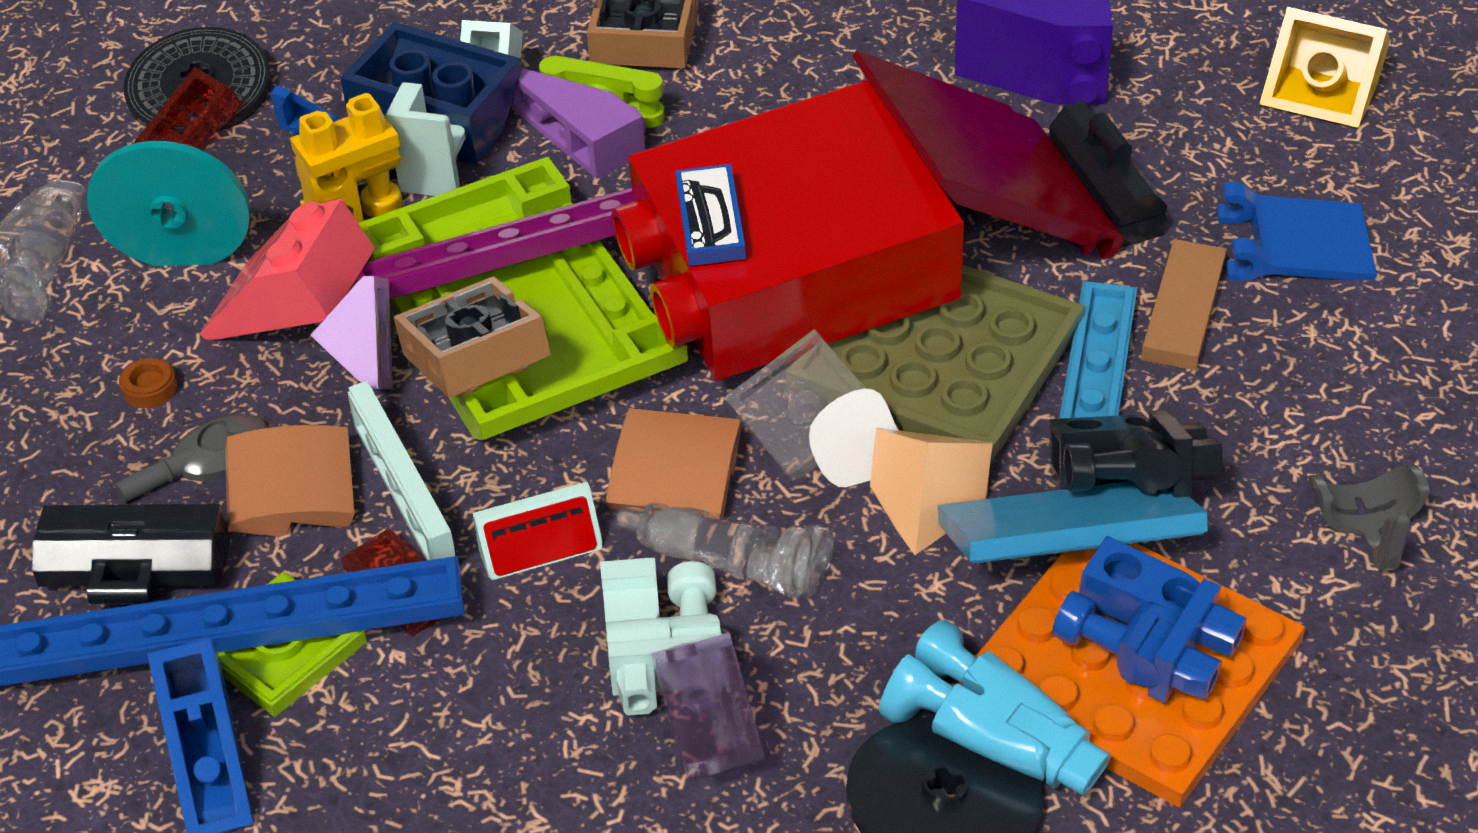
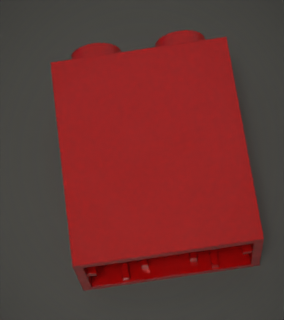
M868 80L628 155L633 202L614 207L611 211L613 227L620 250L632 271L650 265L655 266L662 280L651 283L650 293L656 318L666 341L672 348L694 341L715 382L961 299L964 222ZM731 164L745 243L746 259L689 266L675 171Z

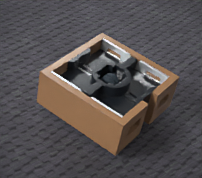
M596 0L597 8H593L587 29L589 61L608 65L686 68L699 11L698 0Z
M494 276L393 316L403 355L448 398L473 393L484 383L506 374L523 372L530 368L532 363L551 356L542 316L522 299L515 302L514 293Z

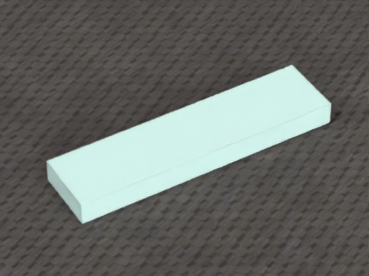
M368 381L349 387V392L347 393L355 429L426 560L455 556L451 530Z

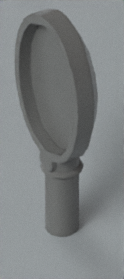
M244 413L230 414L205 422L194 428L178 442L174 448L173 455L165 459L159 458L158 462L114 484L121 500L127 503L168 482L173 483L174 480L180 477L194 481H209L226 477L225 442L227 437L267 428L266 423L255 415Z

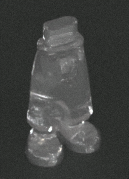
M60 179L48 180L44 187L35 188L29 194V197L22 199L0 222V302L7 314L16 320L40 322L50 308V296L45 285L53 281L73 236L77 220L83 210L81 200L85 195V189L78 182Z
M658 502L649 503L644 509L623 507L619 511L616 521L618 530L637 534V540L655 552L674 558L702 562L743 580L751 581L753 579L766 584L783 595L797 599L801 595L811 597L815 594L828 571L834 545L833 530L818 524L810 525L807 528L793 525L787 527L779 537L776 526L737 520L691 507H668L666 504Z

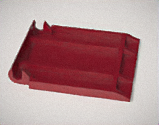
M856 50L852 57L938 184L957 205L1080 244L1079 249L1084 256L1092 252L1095 246L1103 260L1112 258L1120 250L1123 242L1121 233L1035 119L1014 112L1010 105Z

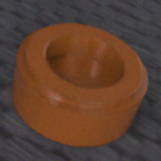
M145 358L135 361L127 366L119 377V386L124 400L136 408L146 409L160 406L174 396L178 387L172 365L158 358Z

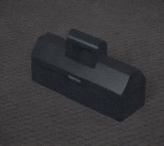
M1084 101L1064 106L1049 126V138L1123 237L1121 248L1164 236L1165 213H1167L1168 206L1131 159L1132 146L1106 113L1100 112L1096 114Z
M220 504L44 505L37 526V533H35L33 540L32 572L38 587L88 586L87 599L89 604L149 603L153 601L156 586H216L223 577L230 537Z

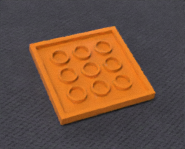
M1137 543L1127 544L1190 574L1200 583L1203 578L1212 581ZM1098 548L1063 552L975 657L978 658L987 651L992 652L1052 698L1072 717L1076 724L1090 731L1089 741L1111 754L1107 769L1180 808L1301 644L1306 626L1221 585L1218 604L1247 618L1242 640L1234 654L1230 657L1202 644L1199 647V651L1222 661L1219 676L1206 701L1174 688L1166 703H1163L1148 696L1149 687L1133 682L1130 685L1121 677L1115 654L1085 637L1078 644L1071 645L1052 636L1054 621L1063 601L1071 591L1074 590L1079 593L1082 572ZM1105 613L1103 617L1127 624Z

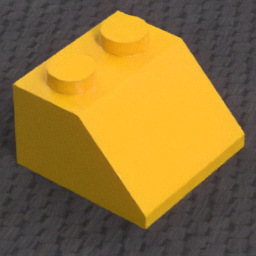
M1287 7L1260 105L1359 128L1377 87L1389 47L1390 37L1387 29Z

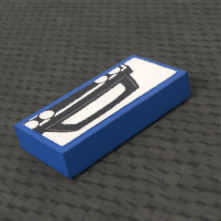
M731 164L676 170V185L688 265L695 266L746 259L745 243Z

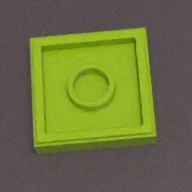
M283 571L268 584L294 581L295 579ZM363 630L219 652L218 654L224 678L273 717H276L366 644L367 640Z

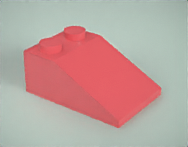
M342 199L323 203L310 201L295 209L290 218L244 265L200 332L203 339L217 340L323 322L348 294L375 249Z

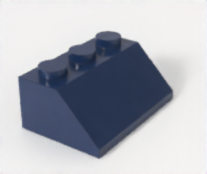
M393 22L340 77L345 105L349 102L350 98L368 93L371 94L380 106L385 117L402 82L422 84L427 113L446 115L449 118L450 124L462 126L465 130V140L456 158L477 164L503 134L521 73L522 60L508 54Z

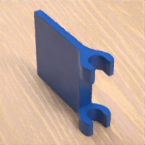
M1239 182L1223 183L1224 202L1235 204H1217L1218 223L1241 224L1251 220L1254 241L1248 238L1232 240L1233 258L1243 261L1226 260L1225 268L1229 281H1251L1261 276L1273 274L1338 280H1375L1377 273L1361 203L1263 196L1253 192Z

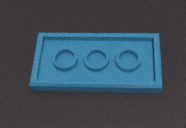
M1133 481L1096 485L1088 491L1069 492L1068 490H1055L938 505L939 526L973 564L1099 548L1106 536L1112 537L1124 544L1201 535L1204 532H1208L1207 511L1190 497H1174L1167 488L1157 490V495L1149 494L1138 488Z

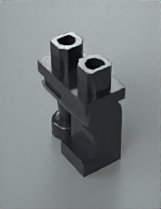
M1167 410L1149 411V421L1135 415L1050 419V471L1052 478L1061 490H1068L1069 492L1091 490L1096 478L1131 479L1138 488L1149 494L1157 495V490L1167 488L1174 497L1192 496V481L1222 478V444L1217 439H1208L1206 428L1201 423L1179 424Z

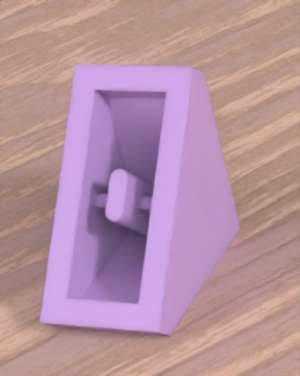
M363 276L310 336L360 383L368 381L373 390H391L393 388L389 279L377 276Z

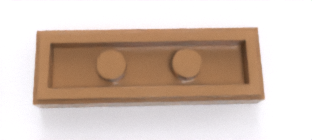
M1173 239L1143 343L1141 360L1197 370L1225 263L1227 248Z

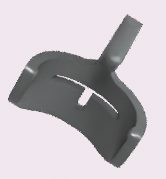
M1414 464L1402 465L1373 480L1350 485L1331 484L1324 481L1320 475H1308L1325 522L1336 531L1346 534L1355 533L1363 535L1374 566L1379 571L1399 568L1410 525V518L1423 507L1430 492L1429 483L1422 470ZM1355 500L1361 502L1365 512L1380 511L1364 515H1346L1358 513Z

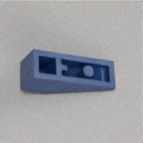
M207 638L147 653L186 832L225 833L254 825L230 702L219 654L212 639Z

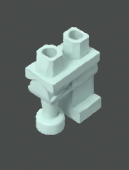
M655 557L600 562L613 695H619L624 713L626 715L650 714L652 710L657 708L656 692L681 690L682 706L690 710L713 709L716 705L718 687L725 686L720 621L717 615L709 614L707 605L714 599L716 594V579L713 569L709 565L697 561L683 562L674 566L667 575V589L670 600L680 607L679 616L660 618Z

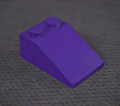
M957 0L954 74L1055 105L1073 104L1084 101L1086 104H1106L1113 31L1110 0Z

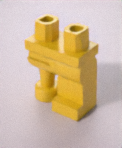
M368 93L350 98L346 104L348 117L335 122L332 121L327 112L314 111L300 117L299 135L290 138L292 150L296 155L295 164L304 200L300 201V205L310 201L323 203L342 199L358 223L364 221L361 204L364 213L373 218L402 208L403 200L400 188L395 183L390 182L389 170L395 168L401 161L398 147H400L399 136L383 115L380 106L371 94ZM366 179L367 185L362 190L359 199L356 182Z

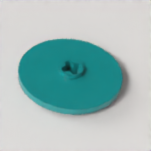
M145 141L115 150L96 167L87 192L89 214L101 235L122 253L152 266L215 264L230 256L241 245L247 234L251 217L248 194L234 172L212 155L176 142ZM165 203L174 205V210L165 208Z

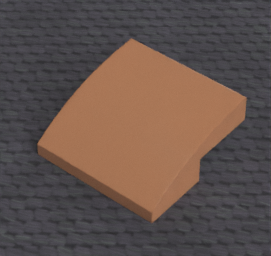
M629 408L612 465L605 500L607 508L723 521L730 475H734L742 427L741 419Z
M329 425L279 426L247 431L227 437L225 442L228 532L284 536L287 535L291 522L331 527L350 526L354 516V500L348 427Z

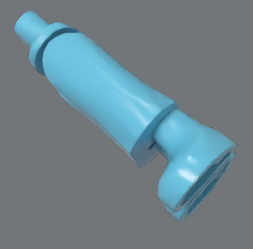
M939 620L922 634L917 643L915 658L909 654L902 658L888 681L880 700V715L892 723L908 721L920 709L937 713L932 722V731L1024 775L1041 781L1046 778V783L1052 788H1056L1062 783L1082 796L1086 795L1107 767L1111 758L1110 753L1089 741L1090 731L1076 724L1059 704L1023 675L990 651L985 652L978 658L963 647V634L958 626L947 620ZM950 676L962 683V685L957 683L953 687L942 679Z

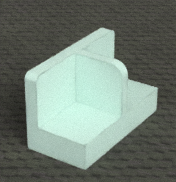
M402 82L386 113V119L398 133L400 141L398 150L401 161L395 167L400 191L436 196L459 188L456 157L465 140L464 128L459 125L450 124L449 118L446 115L427 113L422 84Z

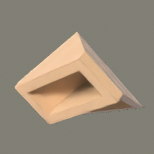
M884 428L876 429L870 488L893 526L914 555L946 534L939 526L938 505L987 498L993 442Z

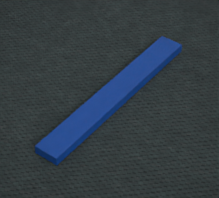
M458 556L0 625V686L148 664L147 653L207 638L212 639L219 653L465 615Z

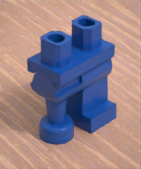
M1106 536L1082 572L1079 593L1073 590L1063 601L1054 621L1052 636L1071 645L1078 644L1085 637L1115 654L1121 677L1130 685L1133 682L1149 687L1148 696L1163 703H1166L1174 688L1206 701L1219 676L1222 661L1198 649L1202 644L1228 657L1232 656L1242 640L1247 618L1218 604L1221 585L1205 578L1200 583L1190 574L1112 537ZM1105 613L1127 624L1103 617Z

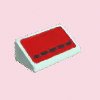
M588 482L473 513L479 552L488 577L491 580L602 549V537Z

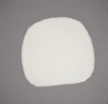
M864 388L844 394L828 404L810 425L809 442L814 459L822 474L838 487H848L870 481L876 429L898 430L890 410L880 393L873 389Z

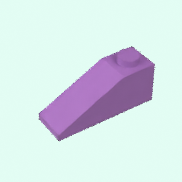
M524 68L521 69L511 108L596 179L628 163V155L645 150L644 133L646 131V124L642 114L636 107L629 106L610 91Z

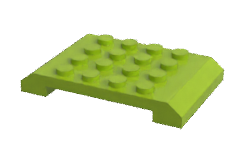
M545 157L359 222L358 224L375 248L368 261L568 206L573 203L571 202L569 184L550 158ZM600 240L389 299V303L398 315L494 276L514 293L515 302L522 299L542 316L551 356L532 363L530 368L523 372L506 374L484 383L473 393L456 395L449 398L472 437L478 440L493 437L688 361L687 345L683 344L672 348L668 344L661 331L656 314L652 313Z

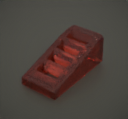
M194 67L134 143L159 141L165 137L172 142L198 149L224 126L243 104L230 87ZM205 99L209 100L205 107L201 105ZM192 111L198 114L194 120L186 117ZM177 124L186 128L182 135L172 130Z

